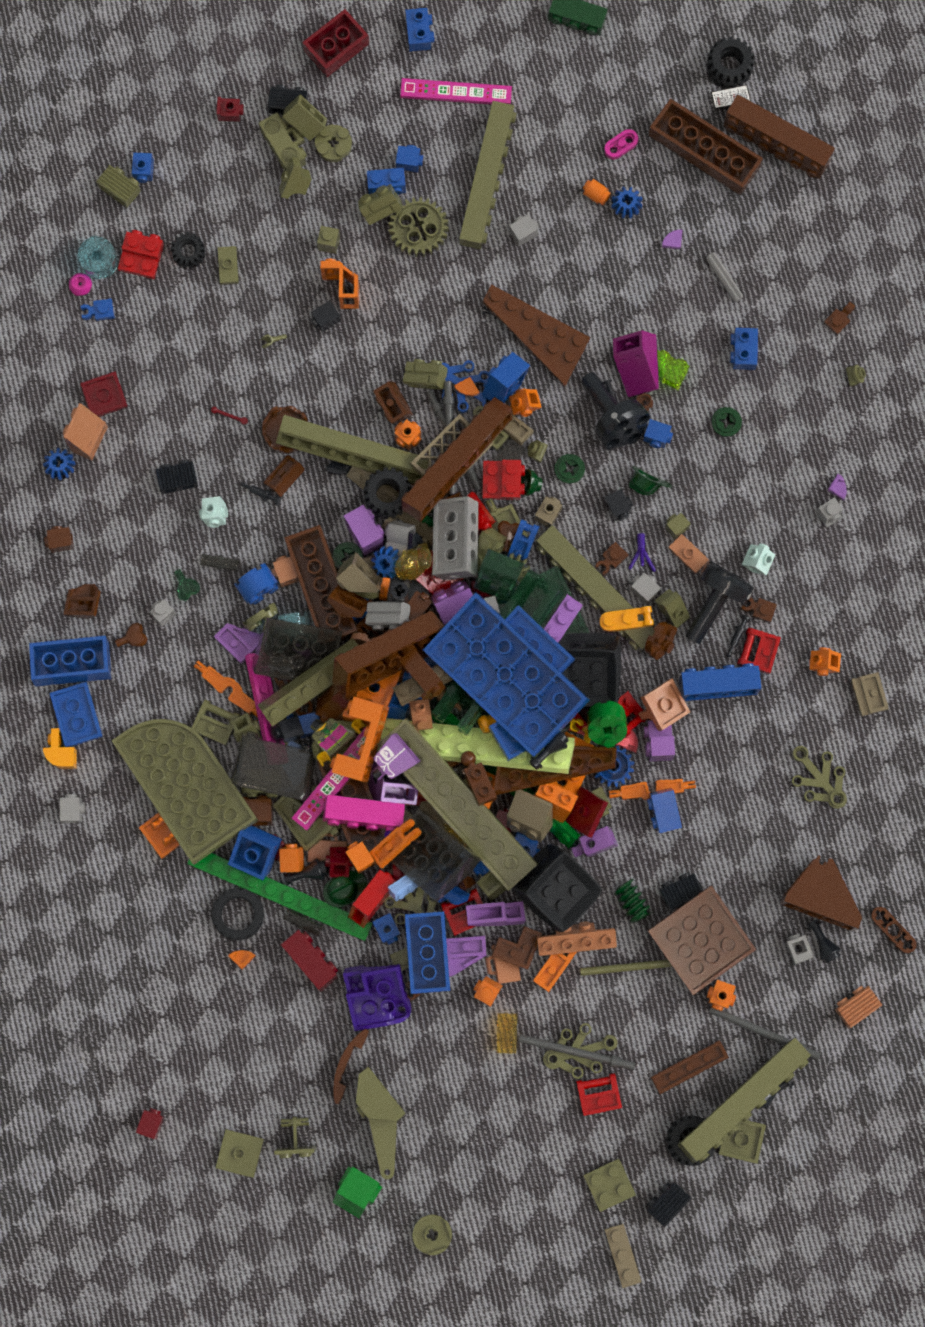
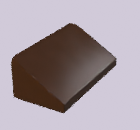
M287 455L263 483L281 497L304 472L305 468L300 462Z

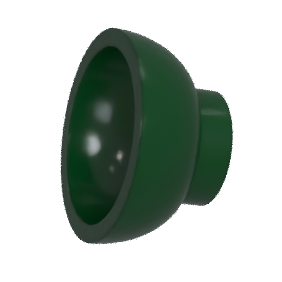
M525 469V476H521V483L525 484L524 495L522 496H530L541 490L542 478L538 477L533 470Z

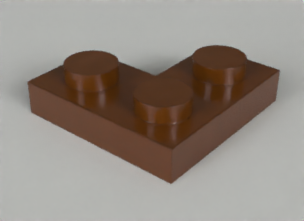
M523 926L516 944L498 937L491 955L528 970L538 946L537 937L542 936V933Z

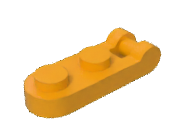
M645 606L606 612L600 617V628L606 632L652 627L654 626V621L651 619L652 607ZM637 615H643L644 620L638 621Z

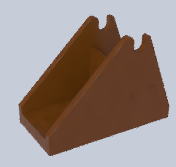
M818 855L782 896L779 905L852 932L859 929L862 916L834 860L829 858L827 862L821 865L819 862L821 856Z

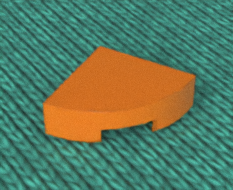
M471 377L454 385L455 390L460 394L467 396H477L480 394Z
M382 578L379 594L380 600H387L390 578Z
M239 950L232 952L228 956L243 970L256 955L250 951Z

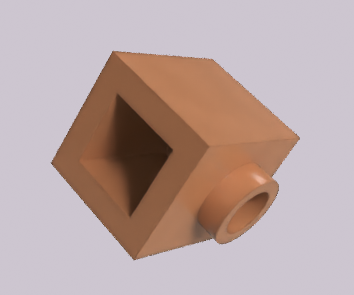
M281 556L276 559V562H273L274 568L271 571L275 578L279 579L281 587L299 582L291 556Z
M429 699L409 702L413 726L417 730L433 729Z

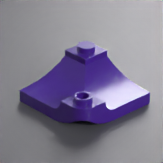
M400 964L379 967L361 965L345 968L343 977L347 989L346 998L354 1031L401 1023L409 1018L412 1007L410 999L407 997ZM399 1007H404L405 1011H401Z

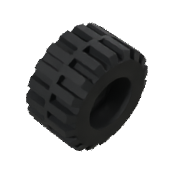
M724 37L721 39V42H715L714 46L710 49L706 65L708 76H712L711 80L713 83L717 81V86L719 87L721 84L725 85L724 88L728 89V86L736 88L737 84L740 87L751 76L755 61L754 53H751L752 48L751 46L747 47L746 41L740 42L741 38L737 37L734 40L733 37H729L726 40ZM725 57H734L741 65L735 69H728L721 64L720 60Z
M388 467L383 468V471L378 469L365 482L364 500L367 508L369 507L377 517L383 516L384 519L392 517L394 519L396 515L401 516L403 514L401 500L403 495L411 490V484L407 476L404 477L401 471L396 472L394 468L388 470ZM386 484L393 485L399 490L398 498L390 503L380 501L376 495L377 490Z
M693 1115L684 1116L673 1122L668 1129L666 1147L671 1157L678 1163L687 1166L701 1165L714 1154L715 1149L712 1147L707 1152L709 1156L704 1161L693 1163L677 1145L682 1132L687 1129H695L704 1118Z

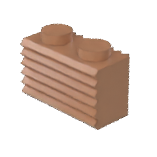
M861 985L852 992L854 994L853 997L850 999L845 997L836 1003L839 1007L835 1011L848 1029L882 1006V1003L869 986L863 988Z

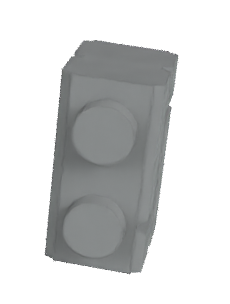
M404 602L367 603L365 623L372 627L374 631H384V628H389V630L395 629L404 622H409L411 607Z

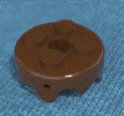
M275 406L270 409L262 423L264 440L272 450L278 453H294L298 450L276 443L283 416L287 415L307 422L308 419L304 412L293 406Z

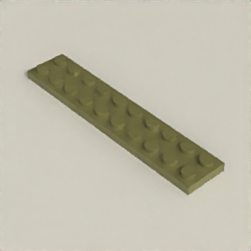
M405 718L377 745L381 749L390 736L395 733L401 737L420 759L418 764L403 772L405 777L509 891L535 868L538 863L485 804L477 805L468 785L413 724Z

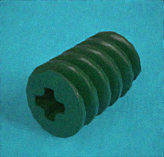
M634 879L619 886L614 893L615 896L621 895L618 899L619 903L625 902L622 909H629L626 915H633L630 920L631 923L639 922L653 913H647L649 905L643 906L646 899H639L642 892L635 893L638 886L630 885Z

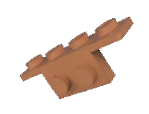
M587 921L572 925L564 932L555 930L556 935L537 937L540 956L617 947L616 931L614 928L595 930L594 923Z

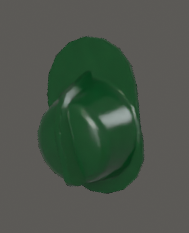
M632 466L635 471L629 482V487L639 494L651 495L660 486L673 487L670 483L647 474L636 466Z
M349 871V877H334L324 886V899L333 907L347 906L355 902L367 887V879L363 874L356 871Z

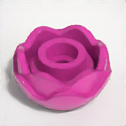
M77 273L70 278L69 289L74 295L83 296L90 292L92 281L88 275Z

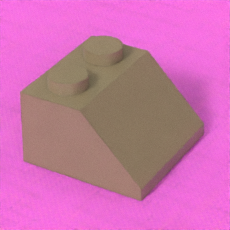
M356 552L339 567L336 576L339 586L343 589L346 588L349 592L377 593L382 583V577L376 575L377 572Z
M517 790L507 814V827L513 832L526 835L531 840L542 842L553 826V804L523 790Z

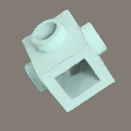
M220 496L202 498V509L199 511L200 519L207 527L211 528L226 525L228 509Z
M761 543L759 545L750 544L742 565L752 573L767 575L775 554L769 550L770 548L767 545Z

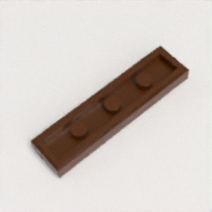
M719 1040L650 1078L660 1095L728 1059L729 1056Z

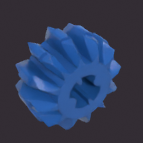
M623 186L621 192L616 190V196H613L611 199L613 202L611 205L612 209H616V215L622 213V219L625 218V215H628L631 219L632 213L638 215V209H642L640 202H642L643 198L638 196V190L632 192V187L629 188V191H626V188Z
M60 448L56 449V453L50 450L51 456L44 457L47 461L43 463V466L46 468L45 473L51 474L50 477L52 479L57 476L59 480H62V475L69 478L68 472L74 473L72 466L76 465L75 461L72 460L74 456L68 454L67 449L63 450L62 453Z
M383 546L380 548V551L374 552L375 557L371 561L375 563L372 569L377 568L378 570L376 575L382 574L383 578H388V576L394 578L396 574L401 573L400 568L404 566V563L400 560L404 556L397 555L399 553L398 549L393 551L392 546L387 548Z

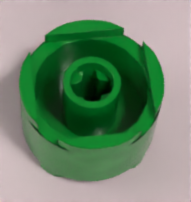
M607 701V703L602 704L598 702L591 706L587 713L588 737L593 742L606 748H612L621 742L627 734L624 708L614 701Z

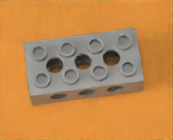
M468 496L440 500L434 507L432 575L442 580L476 577L478 562V502Z

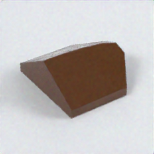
M84 584L75 589H69L63 615L83 619L96 617L101 591L95 584Z
M339 584L327 599L340 617H362L367 611V603L372 602L370 599L366 600L353 592L341 588Z

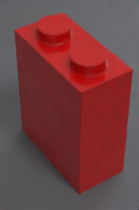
M379 870L353 903L348 917L364 928L390 895L388 886L396 882L394 877L386 871Z

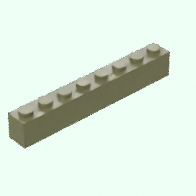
M492 101L461 229L459 245L481 249L482 244L487 242L488 233H485L486 227L491 225L492 216L490 215V210L495 208L496 198H494V194L499 191L501 182L498 181L499 174L503 175L505 164H502L503 157L507 158L509 147L506 144L507 140L511 141L513 133L510 127L511 123L515 124L517 112H514V105Z
M287 415L283 416L276 440L277 444L374 473L378 469L383 471V468L388 467V470L394 468L396 472L401 471L404 477L407 476L411 484L422 478L409 465L418 456L417 454ZM420 459L417 462L422 469L428 468V460Z
M553 525L536 540V550L542 556L546 555L550 559L549 563L555 569L559 568L563 572V578L569 583L572 582L576 586V591L581 596L585 595L590 600L588 603L595 610L599 609L603 614L611 611L634 609ZM637 615L638 621L644 620L641 615ZM653 627L616 631L621 637L625 636L629 640L628 644L633 650H639L640 652L645 650L648 636H653L655 633Z
M796 1038L791 1039L677 1144L678 1147L693 1163L704 1161L709 1156L707 1152L712 1147L714 1149L719 1147L724 1142L722 1138L726 1134L729 1136L738 1129L736 1125L741 1120L743 1123L752 1116L750 1112L755 1107L757 1109L762 1107L767 1102L765 1098L769 1094L771 1096L776 1094L781 1089L779 1085L783 1081L787 1083L795 1076L793 1072L797 1068L800 1070L809 1063L807 1059L811 1054Z

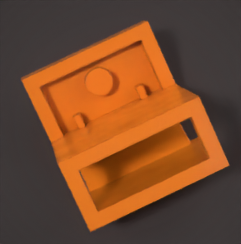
M328 258L325 261H320L322 280H339L340 309H359L360 287L358 275L351 272L343 263L335 259ZM345 279L354 285V294H345ZM344 298H354L355 304H344Z

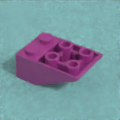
M641 330L614 338V360L627 396L633 397L658 390L656 334Z

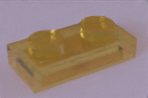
M498 1013L496 1053L516 1054L517 1014Z

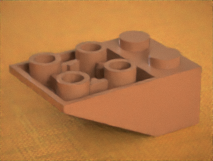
M79 403L78 407H75L71 413L72 420L70 424H67L63 430V438L71 452L93 460L108 426L105 421Z

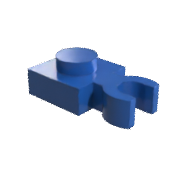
M112 298L93 301L94 306L92 307L87 304L80 306L82 311H89L88 314L82 315L83 320H89L92 316H95L96 321L115 318Z

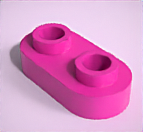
M627 129L605 144V155L609 159L615 160L635 148L638 143L637 133L634 130ZM626 139H631L632 142H631V143H627L625 140H626ZM611 149H616L617 152H616V153H612L610 150H611Z

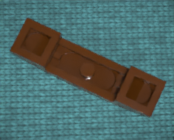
M364 1029L349 1043L339 1060L333 1087L334 1101L338 1105H340L347 1086L340 1084L354 1047L363 1049L369 1030Z

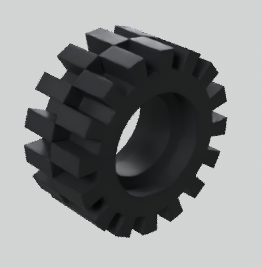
M186 232V235L181 233L180 237L176 236L175 241L171 243V254L178 266L181 267L182 265L185 269L189 266L192 269L193 265L197 267L199 262H203L205 247L199 236L196 237L195 233H192V235H190V232ZM187 244L195 247L194 254L189 257L181 254L182 247Z

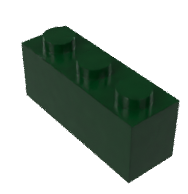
M553 0L549 9L548 20L557 25H567L573 30L580 29L586 31L589 35L600 36L607 18L608 9L582 0Z

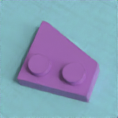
M228 623L214 636L240 664L246 660L245 656L247 654L253 653L267 639L263 634L249 632L247 629Z
M485 936L446 939L449 977L454 976L487 956Z

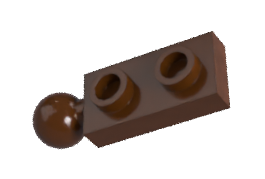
M472 751L463 752L460 757L461 763L468 766V768L463 769V774L477 805L481 806L496 800V793L482 762L475 765V754Z

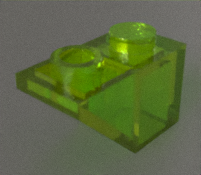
M657 350L658 373L662 383L679 391L689 372L690 366L683 359L671 357V354L667 351Z

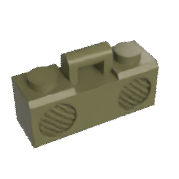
M275 113L258 123L261 133L285 171L291 157L299 158L301 167L306 165L305 158L307 154L303 147H298L305 140L294 126L287 129L289 125L284 117H280L278 113ZM292 134L296 141L293 142L289 135Z

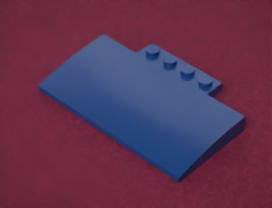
M475 593L423 649L431 659L533 757L590 701L562 674L575 658L519 605L504 619L487 601Z

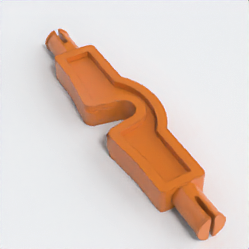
M199 660L196 662L197 664L194 667L202 673L201 676L219 693H223L228 687H232L233 691L228 700L246 713L248 712L249 715L252 713L258 718L255 701L243 693L238 682L232 678L223 677L211 666L206 667Z
M683 779L657 780L655 782L656 791L672 788L674 794L683 793L684 789L696 788L695 780L683 782ZM647 782L624 785L618 790H608L609 794H611L609 799L621 797L622 800L636 798L647 800L650 798L649 793H651Z

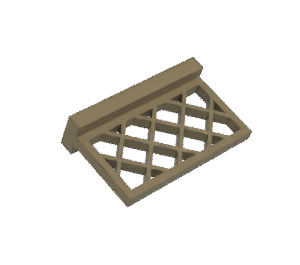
M461 414L409 464L422 477L427 469H422L417 462L420 459L428 460V467L431 466V460H437L438 456H431V448L440 447L441 454L444 453L443 448H448L449 444H443V435H452V441L456 440V435H460V432H455V423L459 421L464 428L470 425ZM493 442L484 450V452L476 459V461L468 468V470L494 444Z

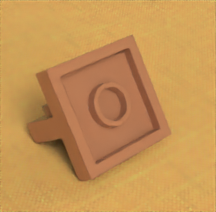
M673 678L668 679L640 697L646 709L638 713L641 720H653L658 731L664 730L690 713Z

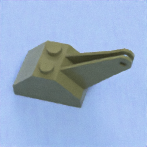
M367 1067L358 1076L356 1095L358 1107L356 1110L363 1118L367 1116L369 1119L382 1178L391 1179L395 1172L397 1122L406 1113L372 1070ZM386 1169L390 1170L389 1175H385Z

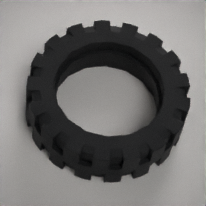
M233 888L226 890L217 897L218 899L213 904L211 912L213 924L221 935L230 940L242 941L249 939L263 925V905L259 898L247 889ZM235 898L247 900L254 909L252 923L243 930L228 928L222 919V910L225 904Z

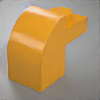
M51 728V734H48V745H51V748H43L46 759L53 766L60 769H77V750L74 747H61L62 735L60 729Z

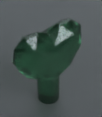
M181 569L174 572L179 581L177 596L180 600L186 601L191 595L199 592L200 585L198 582L191 578H185Z

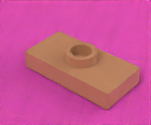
M683 534L668 547L694 574L709 561Z

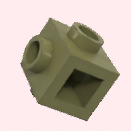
M248 712L231 721L236 741L238 743L242 742L245 748L262 739L259 722L257 720L253 721Z

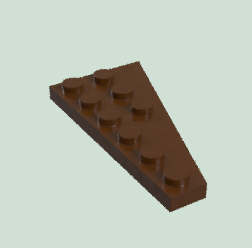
M491 284L482 303L507 326L511 333L513 332L530 353L565 387L591 337Z
M574 746L569 774L497 766L494 791L496 795L614 769L616 767L617 748Z

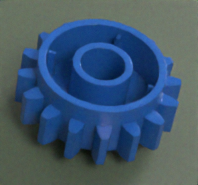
M618 745L616 746V763L619 768L616 771L609 769L597 772L595 775V779L601 778V785L607 782L608 788L611 784H614L615 788H617L619 782L625 785L624 779H631L628 773L634 772V769L630 768V766L634 765V762L629 760L632 755H626V749L621 751Z

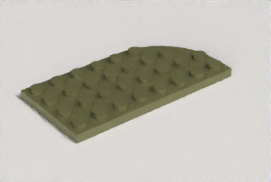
M154 719L134 725L112 740L114 746L193 865L237 836L240 830L247 829L258 821L208 744L191 727L174 720Z

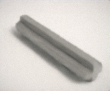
M716 253L709 254L706 259L734 302L740 301L743 298V294Z

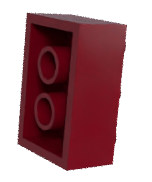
M344 9L303 41V50L322 73L329 77L369 45V35Z
M298 929L281 946L316 988L322 992L338 978L336 974L338 969L331 961L327 963L323 959L326 955L318 946L314 948L311 945L313 940L306 931L301 933Z

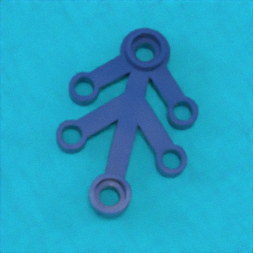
M470 360L465 361L462 365L451 367L447 363H442L448 369L445 380L452 381L454 385L471 377L474 383H484L487 380L481 378L483 374L487 375L489 373L487 371H481L478 375L462 378L454 375L460 372H473L474 363ZM467 364L472 365V368L466 369L465 366ZM444 389L442 390V391H443V393H442V400H443V396H445ZM456 391L458 399L457 409L460 413H466L469 405L465 400V395ZM481 392L479 395L473 396L482 402L484 407L488 399ZM464 404L467 408L462 410L460 405Z

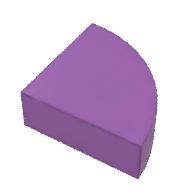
M683 230L670 232L664 238L662 248L680 250Z
M837 474L827 491L842 500L846 497L847 488L843 477Z

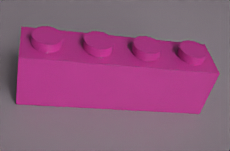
M327 795L324 802L323 821L331 826H339L340 823L347 824L349 828L365 826L367 830L376 831L378 828L392 832L403 824L405 804Z

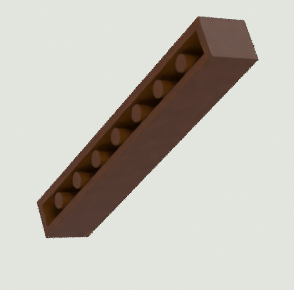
M495 397L490 402H487L479 415L473 417L471 424L467 428H463L459 437L449 444L448 449L438 456L435 464L429 466L425 475L421 479L416 480L413 488L403 495L401 500L402 510L421 522L513 419V408Z

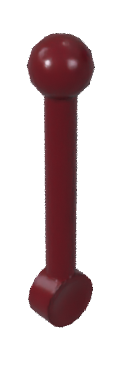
M213 406L211 408V412L214 414L219 413L221 415L235 419L237 421H240L242 425H246L248 423V419L246 417L240 418L235 415L226 413L224 411L218 410L216 406Z

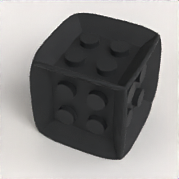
M572 633L563 635L559 644L575 660L562 674L590 699L584 707H591L598 702L601 704L607 703V701L618 703L621 679L620 637L602 633Z
M548 844L533 857L538 865L512 887V890L539 918L547 922L551 928L558 932H564L574 925L600 896L602 889L595 879L574 858L565 853L562 848Z

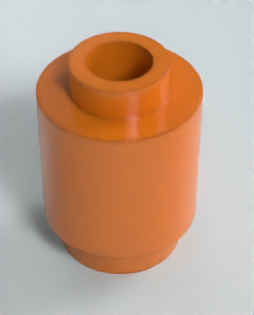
M595 179L592 181L588 180L583 186V194L597 204L604 205L611 195L608 191L609 189Z

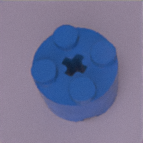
M266 563L261 564L262 568L258 571L256 568L250 570L238 579L240 583L234 584L247 604L257 605L264 600L262 596L267 593L272 594L279 589V582Z

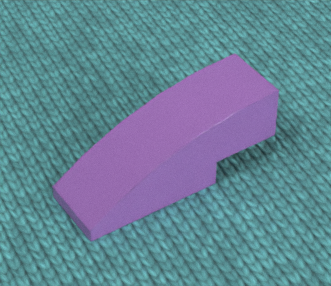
M523 901L465 906L468 926L524 924L526 921Z

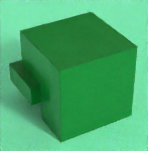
M353 1166L352 1168L348 1167L338 1183L340 1188L332 1203L360 1219L368 1203L370 1205L374 1203L382 1186L379 1185L378 1181Z

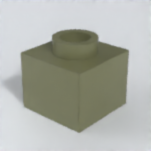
M682 513L678 515L673 514L666 520L668 523L665 529L675 540L690 528L691 523Z

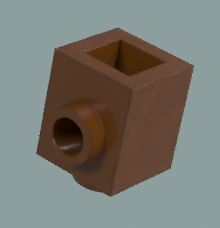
M54 526L51 527V530H46L47 536L44 537L45 546L52 553L74 549L72 531L69 527Z

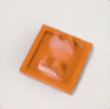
M159 813L139 827L161 859L180 846Z

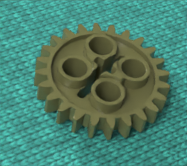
M412 197L411 203L406 199L405 206L402 205V209L394 212L395 215H390V220L393 221L388 223L389 227L392 228L389 230V234L393 235L391 241H396V248L401 246V252L407 249L408 256L415 252V257H417L418 253L421 252L422 256L425 257V251L432 254V248L438 251V244L444 245L443 239H447L445 232L449 231V227L445 226L448 224V219H444L446 212L441 213L442 207L436 208V202L430 204L429 198L423 202L422 197H420L419 201L416 202L415 198ZM422 212L428 214L425 218H421L418 215ZM411 213H414L419 227H422V233L427 239L426 241L423 240L419 228L415 226V220ZM409 220L411 223L406 226L402 224V221ZM430 228L436 230L433 234H429L426 231ZM417 236L419 239L413 242L410 240V237Z

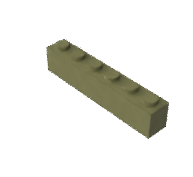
M353 638L258 704V707L272 727L333 684L334 658L340 653H345L358 645Z

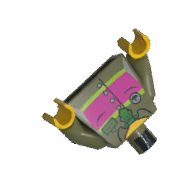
M330 718L324 724L316 719L310 726L315 731L311 736L313 739L311 746L314 758L319 761L322 767L325 761H328L331 765L332 758L336 757L337 754H344L357 738L356 733H361L359 729L366 727L361 719L351 722L344 720L336 721Z

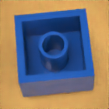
M514 352L508 357L504 356L498 363L499 366L497 368L493 367L487 374L489 378L483 384L485 388L482 395L491 401L495 397L505 403L509 396L522 385L530 365Z
M252 825L247 829L240 830L228 865L264 880L271 872L282 839Z

